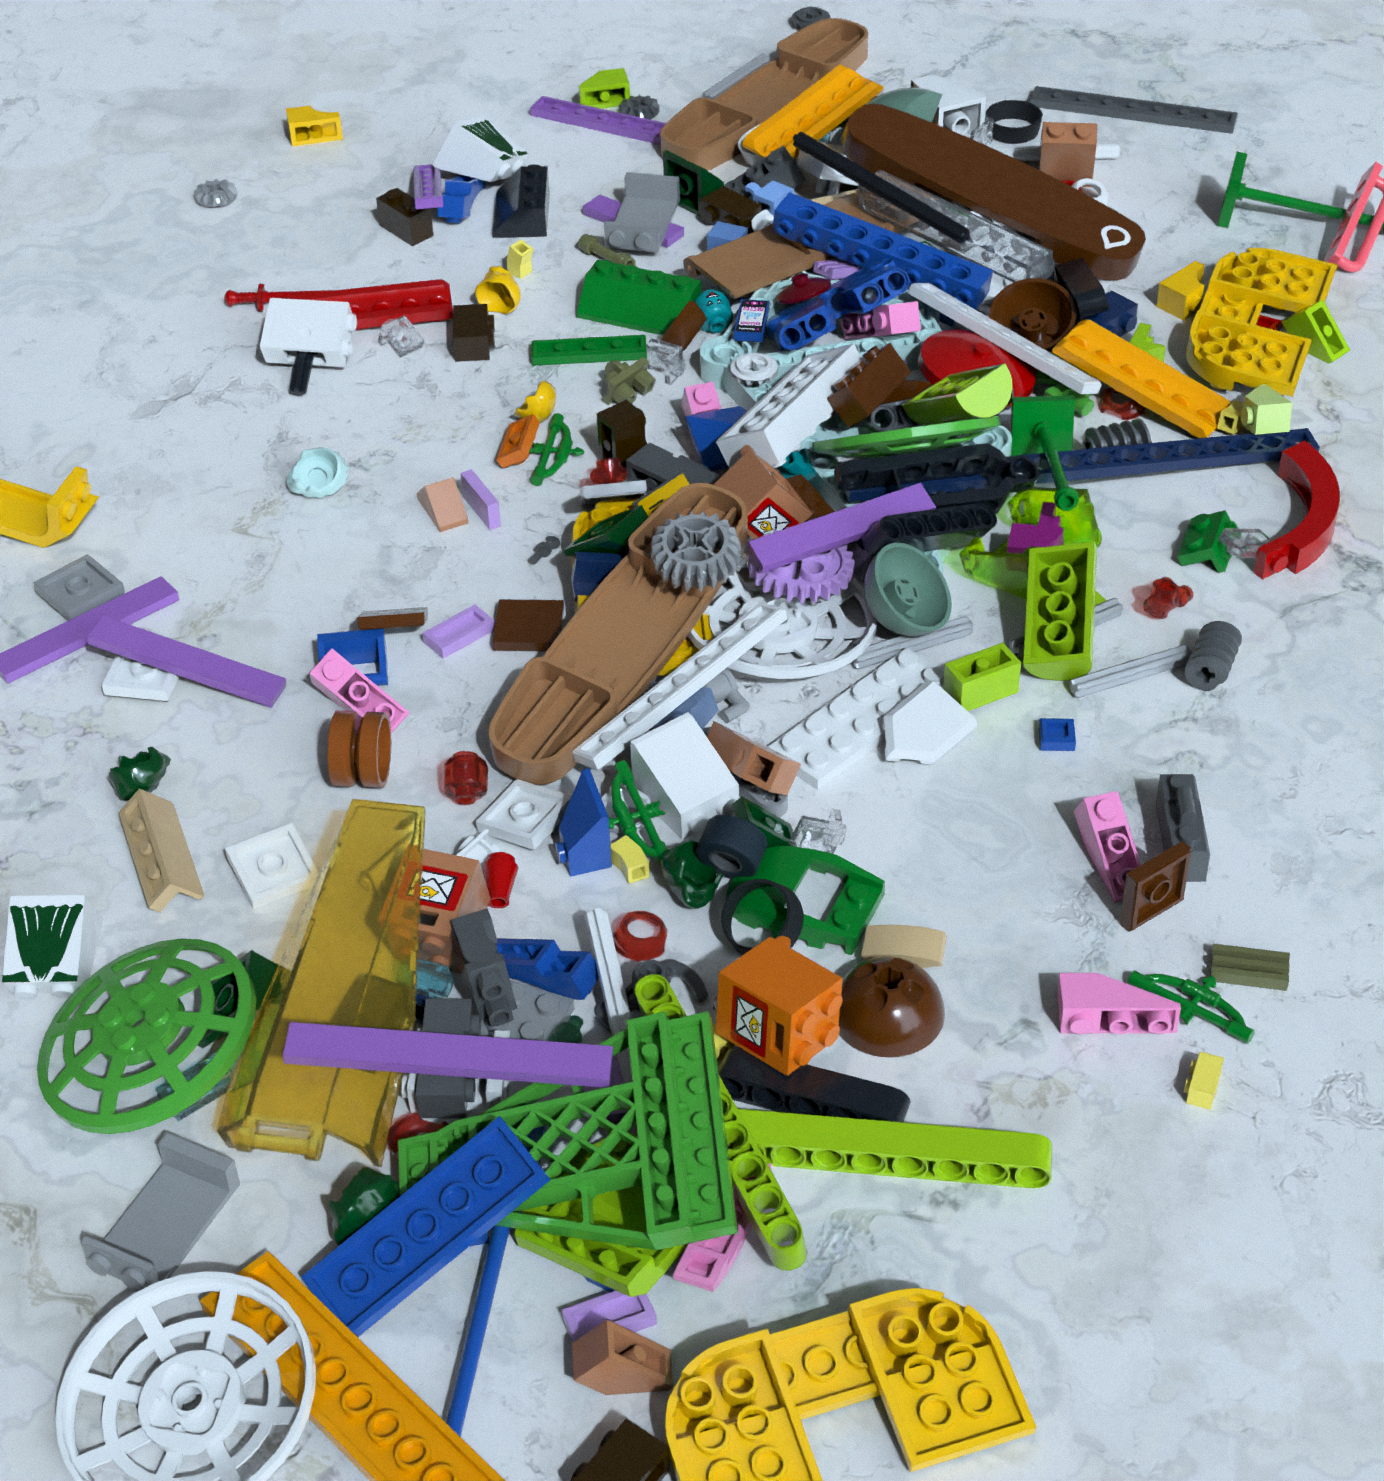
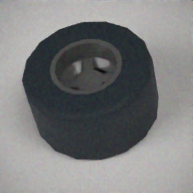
M715 815L708 820L698 842L696 853L699 860L704 865L713 866L717 874L721 872L724 877L732 879L734 877H750L756 874L768 842L764 833L751 822L732 815Z

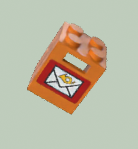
M779 936L776 939L772 937L767 938L719 971L716 1033L788 1076L800 1066L809 1063L813 1056L824 1048L832 1046L837 1040L840 1033L839 1014L843 1000L841 996L843 978L791 949L790 938Z

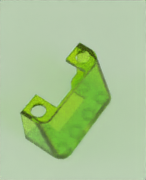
M1032 487L1029 490L1017 492L1007 503L1013 523L1038 525L1043 502L1055 503L1054 494L1057 491L1056 488ZM1075 489L1078 493L1079 501L1074 509L1064 511L1056 506V516H1061V527H1064V545L1095 542L1098 548L1102 541V535L1098 529L1094 505L1090 500L1088 489ZM1021 501H1023L1024 503V512L1022 516L1019 513V506ZM974 537L959 553L966 575L1027 600L1029 549L1040 547L1030 546L1023 554L1007 553L1008 537L995 552H985L981 537Z

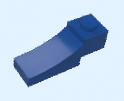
M458 175L446 180L445 192L442 193L443 207L437 208V217H446V222H462V219L470 216L473 202L478 193L485 188V181L465 175Z
M497 938L498 942L495 943L498 953H502L509 978L532 984L548 992L574 1000H584L599 979L595 960L588 951H560L555 940Z

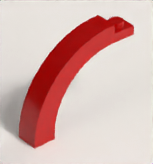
M1306 441L1282 451L1278 477L1283 479L1297 492L1305 505L1307 515L1293 530L1257 549L1254 574L1262 580L1281 572L1285 568L1294 574L1306 569L1325 552L1334 534L1340 502V489L1337 477L1326 459Z

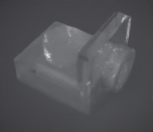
M405 315L395 320H387L381 326L377 340L380 346L388 343L400 358L423 347L425 341Z
M833 808L827 820L802 815L790 838V846L834 854L837 846L842 845L846 837V825L842 824L841 810Z

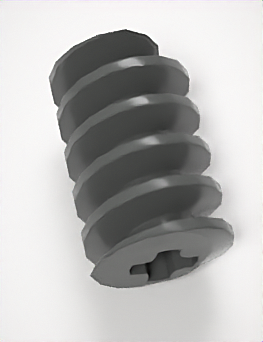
M1134 419L1131 422L1123 421L1120 425L1112 423L1109 426L1101 425L1097 429L1094 427L1087 428L1084 432L1082 447L1083 449L1145 444L1152 443L1146 424L1141 419Z
M1213 621L1204 625L1200 630L1184 672L1187 681L1195 688L1208 692L1228 679L1232 663L1235 661V656L1242 643L1241 632L1234 625L1224 621Z

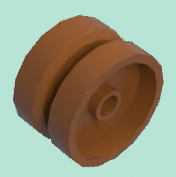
M335 711L329 728L327 752L328 772L333 786L353 787L359 778L364 787H385L390 771L392 747L390 719L386 712H366L362 720H360L356 711Z

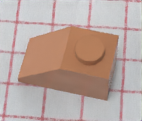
M605 1320L572 1343L573 1380L604 1395L668 1391L673 1387L671 1349L609 1320Z

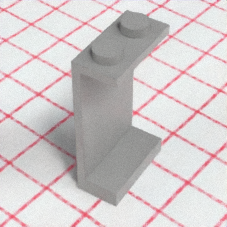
M627 172L624 177L625 198L614 222H604L605 247L659 252L680 201L679 177Z
M167 1132L158 1143L163 1161L162 1166L102 1242L86 1235L80 1241L88 1267L98 1275L106 1276L108 1274L122 1280L126 1286L135 1291H140L158 1281L170 1278L239 1187L240 1181L234 1159Z

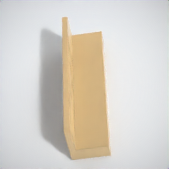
M138 789L118 813L148 908L161 912L178 892L201 900L204 892L174 804L171 801Z

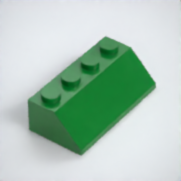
M597 260L586 274L576 313L577 318L664 335L687 302L690 300L695 301L702 293L701 280L692 279L688 276L667 274L659 270L642 269L634 265L627 266L612 263L609 260Z

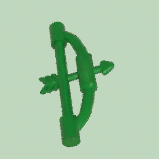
M555 413L549 425L550 432L546 444L533 443L532 446L534 448L530 449L529 452L542 454L539 464L535 467L531 477V483L535 486L542 485L545 478L555 474L567 462L569 454H574L575 456L584 454V450L579 447L571 449L573 445L569 427L563 422V415ZM562 430L563 438L560 446L553 447L557 433ZM550 452H557L556 461L546 470L545 467Z
M619 761L614 766L617 774L611 785L612 809L616 818L611 819L609 817V829H613L615 824H620L623 834L638 844L645 855L657 859L661 867L662 856L668 849L665 842L660 840L651 818L659 817L666 813L658 808L660 801L644 806L634 784L635 778L627 761ZM621 783L626 786L637 812L629 813L625 802L622 801ZM641 818L653 844L652 847H649L637 834V828L633 819Z
M1135 970L1131 973L1128 979L1129 985L1180 1003L1179 1018L1183 1019L1186 1025H1188L1194 1015H1197L1227 1030V1034L1247 1044L1252 1040L1255 1030L1246 1026L1242 1015L1222 999L1221 994L1209 989L1210 987H1216V978L1214 976L1203 978L1202 986L1190 979L1184 980L1165 974L1143 975ZM1155 983L1180 988L1181 992L1191 996L1192 1000L1189 1001ZM1201 1001L1212 1008L1218 1007L1233 1020L1229 1021L1197 1004Z

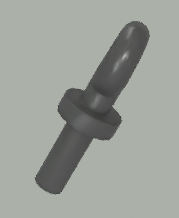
M547 536V542L542 541L536 546V553L531 557V562L537 563L542 557H548L552 549L560 546V540L555 536Z

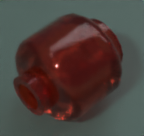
M459 751L444 763L443 792L448 798L454 800L459 805H471L487 794L488 765L478 754L471 751Z

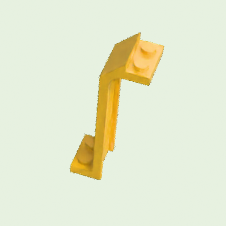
M75 466L54 495L0 479V534L42 548L71 535L99 498V496L90 494L91 485L88 483L87 469Z

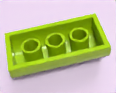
M1005 363L949 374L902 406L913 421L925 426L991 417L1001 412L1008 404L1012 394V377Z
M1095 542L1029 549L1023 665L1029 673L1036 677L1053 681H1068L1086 675L1092 669L1097 546Z

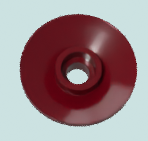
M807 273L798 274L791 278L792 284L782 289L776 295V301L779 304L804 301L827 291L832 284L826 278H808Z

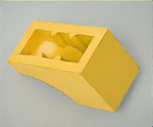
M311 105L286 108L292 147L343 140L339 112H321L311 108Z
M1195 260L1159 283L1156 307L1181 320H1185L1192 314L1197 313L1203 302L1204 284H1202L1204 264Z

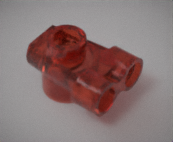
M620 458L597 460L596 468L590 474V479L595 485L625 482L628 477L627 470L621 466Z
M1162 577L1153 582L1150 595L1144 601L1143 608L1151 616L1164 619L1176 607H1184L1193 599L1194 594L1189 586H1178L1169 577Z

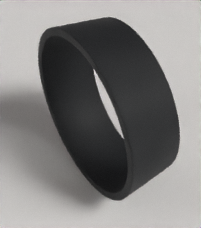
M1005 100L994 103L986 110L987 132L993 139L1004 143L1018 144L1031 141L1039 133L1043 117L1042 111L1036 105L1021 100ZM1003 119H1021L1030 122L1031 125L1025 127H1005L995 122Z
M753 879L742 883L730 893L722 909L721 925L726 938L739 954L744 955L754 947H745L734 941L731 930L734 911L739 902L748 893L766 886L776 887L783 895L787 906L785 924L774 939L779 936H786L791 940L790 948L794 946L802 931L804 914L799 898L788 887L767 879Z

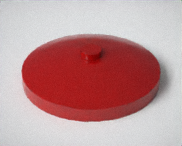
M946 330L929 336L923 342L918 357L920 371L932 385L949 374L1004 363L1007 365L1012 377L1014 397H1029L1036 382V371L1032 365L970 330Z

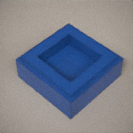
M1039 718L1040 751H1075L1074 719Z

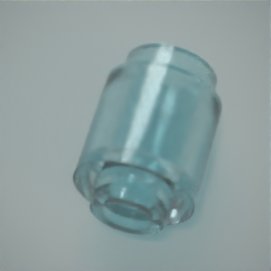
M412 957L410 960L402 959L397 966L394 976V985L431 999L448 997L454 982L448 966Z

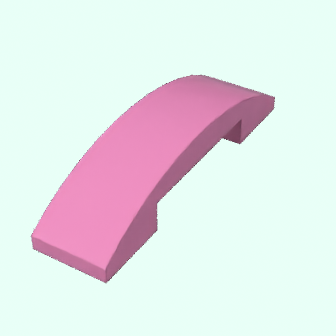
M767 1163L772 1171V1164ZM749 1177L746 1181L754 1180L757 1177ZM734 1191L738 1233L694 1242V1244L689 1243L673 1273L674 1280L712 1292L724 1280L734 1264L752 1226Z

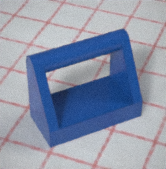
M384 628L317 634L319 662L331 648L352 665L379 662L380 673L364 675L377 686L388 685V660Z

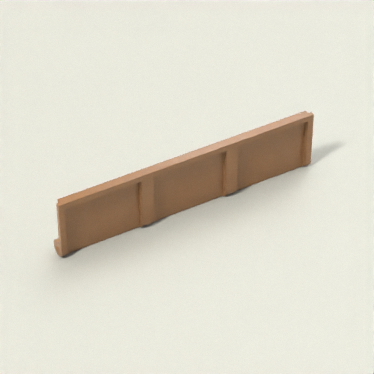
M924 185L918 191L907 192L943 214L954 210L952 199ZM864 187L854 193L824 204V206L895 233L922 223V221ZM772 223L766 228L698 255L686 257L683 264L689 277L694 278L703 274L733 299H736L814 267V262L832 260L836 257L772 233Z

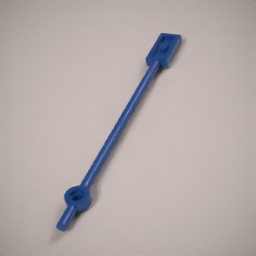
M548 1126L533 1128L527 1137L537 1143L547 1131ZM524 1145L529 1152L531 1149ZM493 1227L446 1424L460 1437L510 1231L508 1227Z

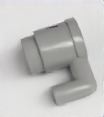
M725 668L703 686L712 689L717 704L725 699H728L732 704L720 712V716L725 723L731 722L749 710V703L739 693L736 680L729 669Z

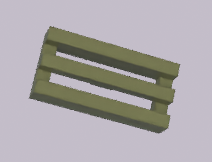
M1213 943L1210 976H1214L1218 983L1287 991L1290 953Z

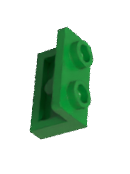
M1226 510L1211 514L1203 513L1192 518L1177 554L1181 566L1212 560L1218 573L1225 572L1228 562L1232 557L1234 545L1239 537L1236 523L1230 520Z

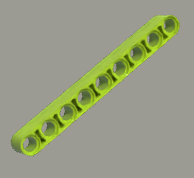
M651 974L644 976L637 982L635 994L642 1017L666 1012L669 1020L687 1016L665 977ZM719 1076L733 1191L773 1265L784 1271L795 1270L803 1265L807 1258V1248L801 1224ZM732 1146H739L735 1149H729ZM749 1177H757L754 1180L746 1181ZM769 1208L775 1209L774 1211L769 1213H762L764 1210ZM793 1241L790 1245L779 1246L782 1242Z
M738 1109L766 1162L774 1167L1032 1189L1045 1187L1052 1179V1142L1041 1134ZM732 1146L729 1149H735L739 1146Z

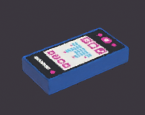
M741 299L734 329V340L763 342L770 309L769 301Z

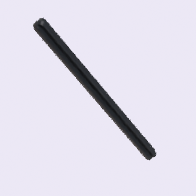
M799 132L793 136V145L950 239L959 244H964L970 240L969 235L971 231L943 213L806 133Z

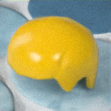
M545 380L541 381L536 395L527 396L521 408L515 410L514 416L522 419L534 414L540 423L548 419L556 405V391L553 385Z

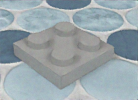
M88 554L33 582L36 593L68 620L125 593L123 583Z
M510 980L517 1009L512 1010L514 1019L511 1022L496 1027L491 1026L489 1018L481 1020V1036L494 1037L495 1030L510 1031L512 1039L556 1042L575 1009L574 999Z

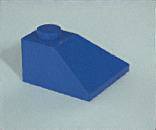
M741 406L688 415L684 418L699 460L710 471L729 468L716 441L748 412Z
M590 768L583 769L559 826L560 842L555 843L559 864H566L570 877L612 867L609 817Z

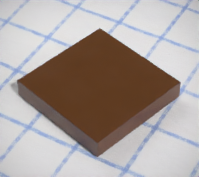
M499 599L492 641L493 651H547L561 633L564 600Z
M428 607L363 611L357 617L358 629L423 626L428 620Z
M1183 841L1127 873L1120 925L1128 932L1133 931L1184 900L1191 848Z

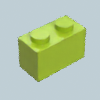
M1003 642L953 660L944 665L943 690L967 711L976 709L1019 692L1021 661Z

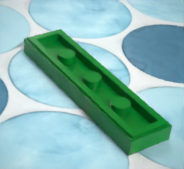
M646 335L531 341L532 366L610 362L612 360L631 361L639 360L642 357L647 359Z

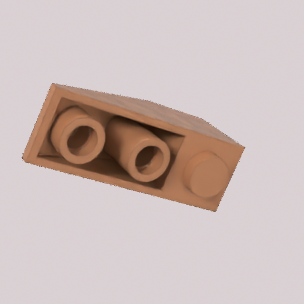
M713 721L707 738L729 771L768 792L787 796L801 763Z

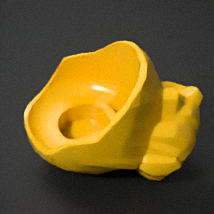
M492 266L486 273L484 280L477 285L475 296L479 304L488 305V311L508 314L514 311L520 304L521 291L509 271L501 266Z

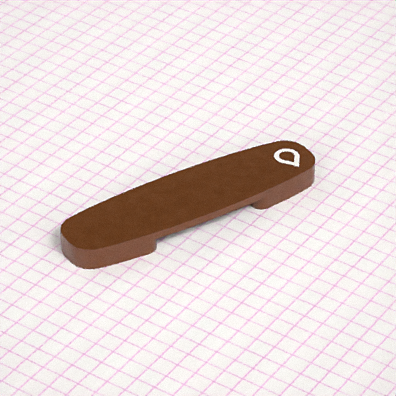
M883 104L863 105L850 116L842 143L843 152L855 163L907 192H914L924 185L978 213L1036 238L1033 247L1035 252L1042 257L1050 260L1055 259V262L1060 264L1082 257L1094 275L1103 280L1117 281L1125 279L1137 266L1146 240L1143 229L1121 213L1068 184L978 141Z

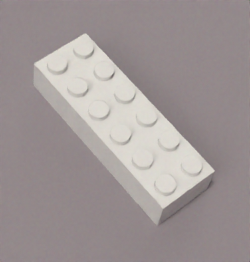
M855 344L807 355L728 429L716 443L729 469L742 457L740 451L745 445L752 447L762 459L773 468H777L787 461L786 457L802 446L801 442L817 431L816 427L820 423L831 418V412L834 408L827 397L835 390L833 384L843 376L850 375L848 369L862 360Z

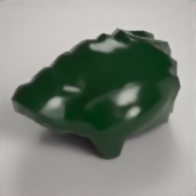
M148 747L149 752H138L133 758L119 756V767L110 768L109 778L116 790V794L122 800H130L138 789L149 793L157 789L160 780L166 773L167 767L170 765L171 759L169 756L159 752L154 747Z
M689 840L683 841L667 850L662 856L661 868L665 882L669 884L671 891L678 896V899L688 908L698 909L714 899L723 874L719 872L716 875L717 871L713 866L704 865L696 853L698 842Z
M362 1167L357 1175L353 1176L347 1187L343 1189L339 1201H329L328 1207L333 1217V1239L338 1246L399 1198L398 1183L390 1175L377 1172L368 1167Z

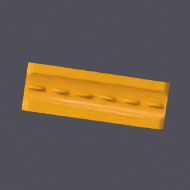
M840 64L748 133L742 143V147L760 157H767L772 151L784 145L792 158L795 159L799 156L800 149L793 145V136L795 134L804 132L816 140L821 139L851 116L858 108L882 92L883 86L862 77L857 72Z
M1089 319L1080 321L1052 350V353L1058 355L1064 361L1082 369L1090 376L1099 379L1114 390L1123 393L1141 406L1147 407L1164 417L1167 421L1176 424L1198 438H1208L1217 429L1221 411L1228 408L1231 404L1228 399Z

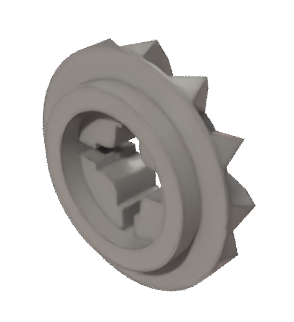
M215 179L214 181L207 180L205 184H199L194 191L196 202L200 205L222 207L236 198L237 190L234 183L228 182L226 179L221 181Z

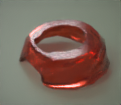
M1111 386L1104 390L1099 397L1098 407L1102 413L1106 410L1113 411L1121 415L1124 421L1136 419L1144 414L1146 407L1141 406L1133 399L1123 405L1112 402V393H1123L1114 390Z
M633 911L617 921L612 931L615 949L619 954L634 961H646L657 958L665 952L668 930L664 921L656 914L647 911ZM644 919L658 926L660 932L658 936L638 938L630 934L628 925L632 921Z
M418 1113L406 1115L396 1121L389 1129L387 1137L389 1150L399 1161L398 1140L417 1136L420 1132H437L449 1124L446 1121H443L441 1124L425 1121L420 1118Z

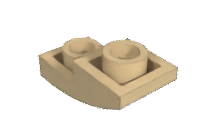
M871 925L866 927L861 956L864 961L876 957L891 956L909 960L921 968L939 967L943 963L947 936L944 931L919 926Z

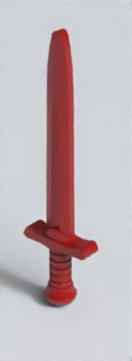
M259 284L258 291L252 293H238L228 290L225 293L224 300L230 307L239 303L257 302L258 311L264 310L263 304L268 303L270 298L285 299L288 295L333 290L265 291L264 284Z

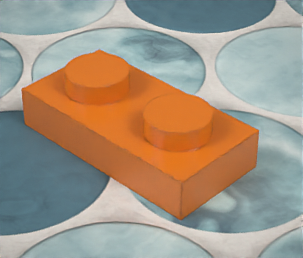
M534 414L509 423L496 458L502 468L512 464L519 465L529 457V452L540 424Z

